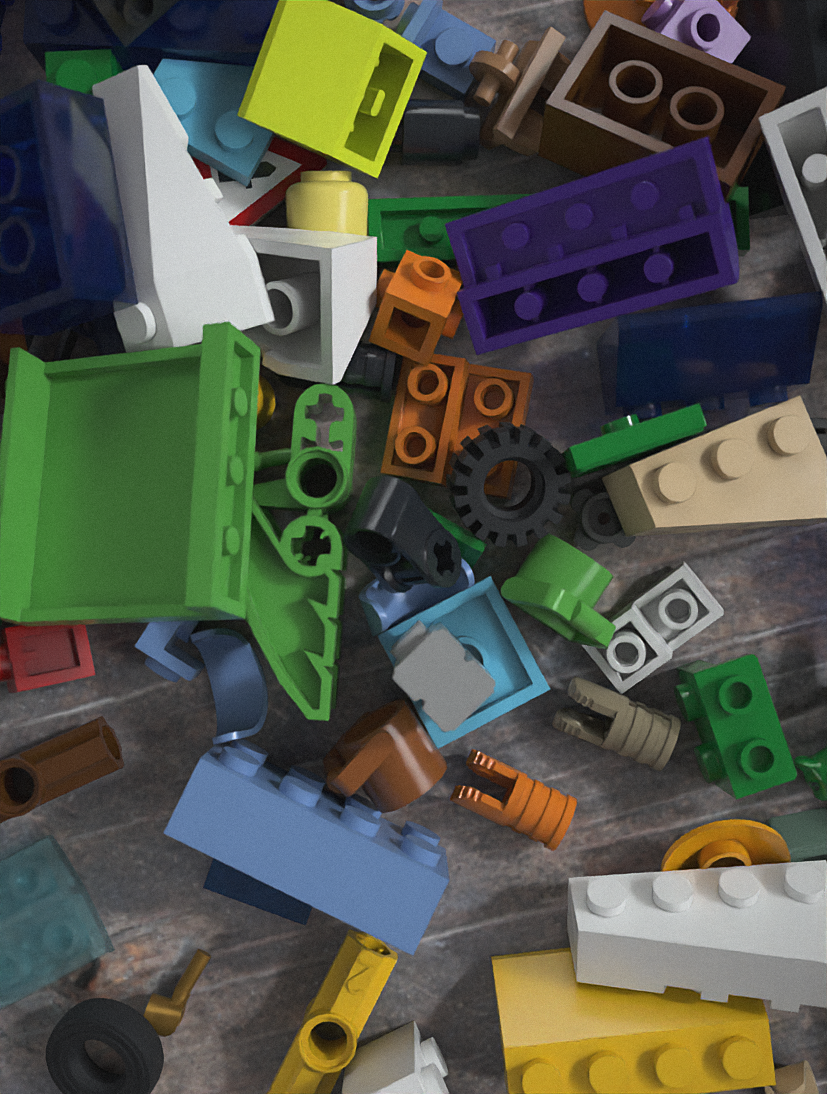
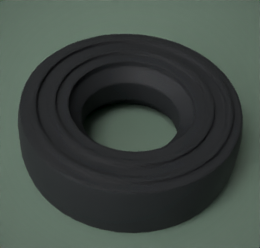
M93 998L75 1005L54 1027L46 1045V1064L51 1078L63 1094H151L163 1069L164 1053L158 1034L142 1014L117 1000ZM97 1040L112 1047L122 1058L125 1064V1072L115 1074L100 1068L87 1054L85 1042Z

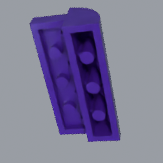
M708 136L445 224L464 288L457 292V296L476 355L736 284L739 280V257L729 204L724 203Z

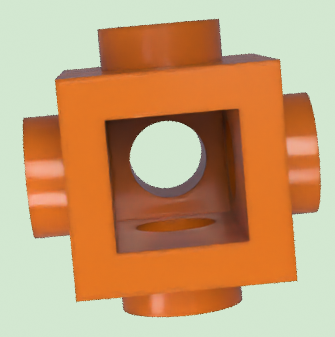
M406 250L396 272L384 269L378 280L377 303L375 307L379 308L368 341L428 366L441 335L453 340L462 319L463 311L459 300L456 299L457 292L460 291L463 283L460 272L449 268L445 263L436 258L421 256Z

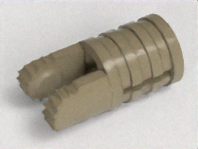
M573 677L567 689L568 695L572 697L571 699L576 700L577 703L582 704L584 707L587 706L591 710L606 715V719L602 721L583 712L579 713L577 710L563 707V709L559 708L552 722L553 727L605 750L611 749L616 751V754L623 757L628 756L633 761L641 764L645 763L650 768L661 771L667 764L676 745L681 726L680 718L671 714H663L662 711L655 708H648L641 702L631 701L627 696L583 678Z

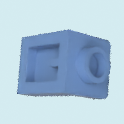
M423 0L420 5L415 2L410 3L400 19L396 33L427 52L418 78L454 99L462 100L464 104L477 82L470 73L469 65L478 51L483 50L494 53L496 40L443 10V0Z
M204 620L150 622L134 647L148 655L144 662L145 665L163 678L172 682H178L180 677L191 681L200 675L205 664L175 644L178 639L188 643L191 640L190 635L197 632Z

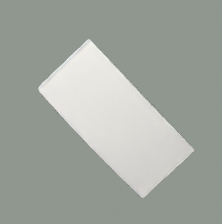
M683 561L608 620L616 626L608 649H600L583 644L582 646L620 694H623L670 660L674 650L723 616L724 611L686 562Z

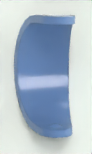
M461 559L460 576L456 584L449 588H434L427 583L413 585L409 591L397 594L385 590L377 578L367 584L360 591L359 599L372 636L403 622L446 598L474 586V574L468 563Z
M227 628L210 629L190 635L191 643L197 646L203 658L213 692L217 718L216 737L212 738L213 745L257 734L263 727L266 719L268 691L262 665L250 643L235 630Z

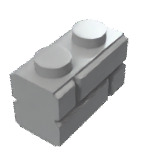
M418 620L391 646L390 653L396 658L392 679L414 701L422 699V710L444 732L454 731L495 692L493 689L496 682L488 670L468 650L464 649L457 638L441 622L437 624L432 623L427 628Z

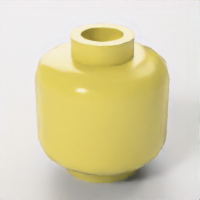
M351 171L300 172L301 182L295 183L287 189L285 195L287 228L369 236L367 189L360 183L352 182Z

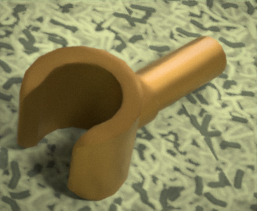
M202 949L196 951L175 986L172 998L152 993L144 1017L159 1036H170L180 1025L185 1013L186 1002L191 995L190 992L211 958V955Z

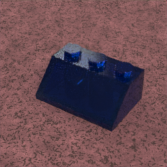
M817 291L617 316L596 342L605 416L623 414V417L637 414L641 423L662 416V409L689 407L700 403L703 415L726 410L725 401L748 398L749 408L770 407L789 400L788 393L810 382L823 308L822 292Z

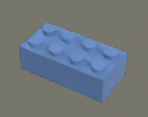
M245 739L214 745L199 759L165 828L164 834L410 955H414L449 882L446 849L438 845L440 837L437 834L411 821H406L402 828L380 817L382 813L376 809L373 803L360 795L353 794L345 800L323 789L326 783L325 780L305 768L291 765L289 771H286L265 761L268 756L267 751Z

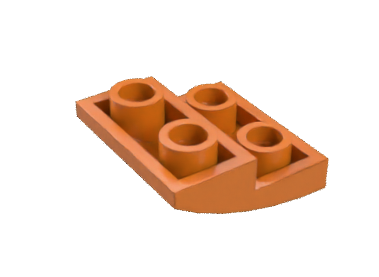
M434 353L428 366L403 356L380 473L448 488L446 486V474H452L453 469L449 461L453 453L459 455L464 448L460 442L467 435L473 440L480 435L478 428L487 424L492 429L499 428V422H511L516 427L526 424L534 383L533 375L527 372L470 364L466 358ZM509 460L501 462L489 471L484 482V493L486 496L511 500L518 461Z

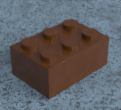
M604 10L545 104L538 156L586 177L708 136L724 203L729 204L764 141L758 118L778 108L786 87Z

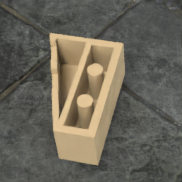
M800 395L602 477L626 537L696 533L710 530L811 526L827 522V457Z

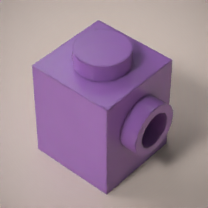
M655 0L641 19L646 28L731 64L751 38L717 0Z

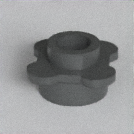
M581 489L573 495L571 507L577 512L578 530L574 534V541L579 548L591 551L598 544L614 543L619 548H625L634 542L636 536L626 537L608 492L593 493L589 489ZM601 512L609 515V522L607 524H601L598 521V515Z

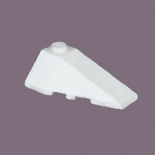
M138 65L93 85L107 290L126 353L187 346L201 342L204 324L229 321L241 331L275 321L257 254L245 233L240 235L234 233L218 205L224 198L213 178L203 179L187 152L189 137L147 65Z
M230 225L236 235L245 233L257 254L276 319L266 324L241 330L244 335L261 348L260 356L263 357L261 364L280 375L331 385L340 382L377 303V237L332 231Z

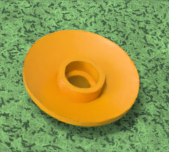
M729 819L702 825L680 837L664 855L660 871L791 863V856L785 840L773 828L756 821Z

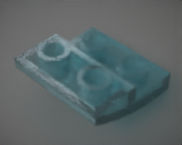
M47 835L0 860L1 1011L115 951L91 897L75 868L53 835Z

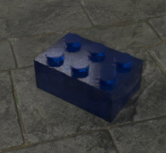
M36 80L1 98L0 333L48 336L137 305L138 298L104 99L40 80Z

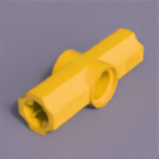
M348 930L316 996L307 1005L302 1024L266 1094L331 1093L342 1069L353 1059L358 1037L397 962L398 954L391 950L384 941L366 932ZM321 1022H334L343 1028L345 1035L337 1040L329 1041L317 1035L314 1027Z

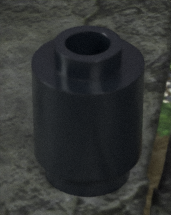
M409 99L388 152L399 153L401 166H461L462 160H476L480 141L478 107H464L462 100Z

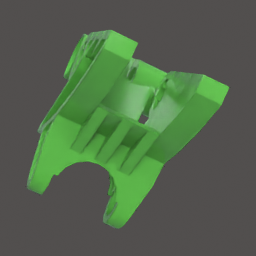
M326 383L313 385L304 390L297 399L294 409L291 447L261 453L260 451L255 452L254 472L288 464L285 479L260 484L253 483L245 619L251 627L279 683L308 720L329 721L331 709L337 707L340 665L335 659L341 658L343 621L338 615L344 614L347 582L346 577L340 570L347 571L349 551L343 544L344 533L336 525L329 522V515L344 509L351 500L354 490L353 470L357 431L356 412L347 393L338 386ZM325 403H332L337 415L343 416L342 421L332 422L329 429L330 446L332 449L343 447V451H331L330 449L320 447L321 431L317 423L310 419L311 414L322 413ZM308 444L314 446V447L306 448ZM325 468L336 471V486L330 494L322 498H312L309 496L307 483L315 471ZM271 510L307 512V516H301L292 521L283 531ZM323 530L320 538H328L327 541L331 542L330 554L319 555L316 566H313L309 563L313 556L308 555L305 557L303 554L304 541H314L316 531Z

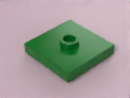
M700 403L642 423L639 422L637 414H633L599 427L602 436L573 445L561 453L565 459V462L562 463L563 467L570 472L572 480L676 445L704 431V427L707 426Z

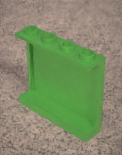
M228 321L204 324L202 344L53 362H43L20 347L11 348L8 377L5 382L6 398L0 442V620L24 626L246 619L261 350L258 345Z

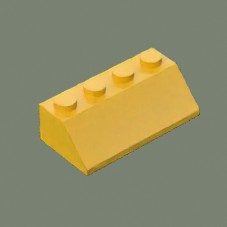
M571 947L491 956L507 1094H702L776 1085L769 1019L763 999L728 994V1001L725 1003L701 999V994L692 989L667 986L664 993L661 994L577 982Z

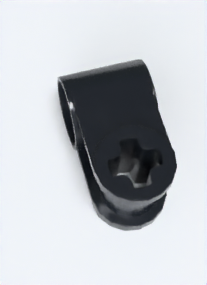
M375 476L369 479L362 490L343 535V544L347 550L360 559L377 577L383 588L390 593H405L412 589L413 585L429 583L434 588H449L456 584L460 576L462 560L458 542L453 534L440 524L421 501L417 491L409 484L389 476Z

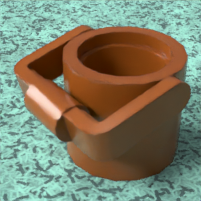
M403 699L391 701L374 711L362 714L340 737L323 759V773L327 786L331 791L343 793L345 796L350 797L361 786L373 805L381 813L393 812L418 799L431 789L447 770V762L407 702Z

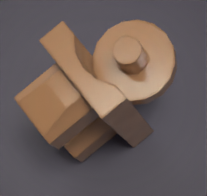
M550 26L545 30L540 41L529 40L526 42L514 65L512 63L519 52V48L508 40L502 41L496 54L481 50L474 55L469 65V70L475 79L480 82L473 96L474 100L482 106L489 107L496 93H499L480 128L479 144L486 149L491 150L504 144L508 148L527 157L538 153L544 117L531 109L530 105L537 93L548 100L571 64L559 52L566 37Z

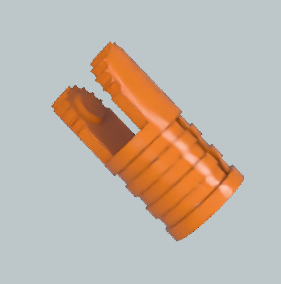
M472 749L466 761V766L475 774L507 790L502 800L499 801L473 787L458 785L455 786L450 801L502 827L506 825L512 831L518 834L522 833L535 842L539 841L544 844L545 848L554 851L561 843L571 823L577 805V798L569 794L563 795L559 790L553 787L549 788L536 779L532 780L527 777V774Z

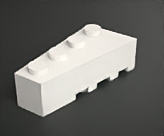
M826 860L568 878L567 931L577 982L661 994L664 993L667 986L692 989L700 993L703 1000L725 1003L728 1001V994L769 1000L770 1009L797 1013L799 1012L800 1004L827 1008Z

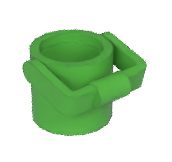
M548 533L536 542L515 576L507 579L502 585L501 595L504 599L569 642L608 649L616 630L614 624L593 609L612 581L613 575L596 561L552 534Z

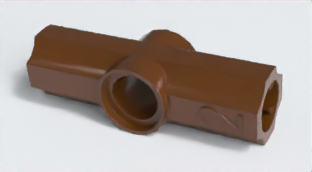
M103 716L0 761V823L14 817L26 815L42 804L125 766L119 740L114 729L107 724ZM16 767L26 770L33 778L35 787L32 797L21 794L14 786L13 773Z

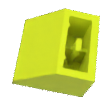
M278 0L237 116L332 162L378 179L427 52L383 24L331 1Z

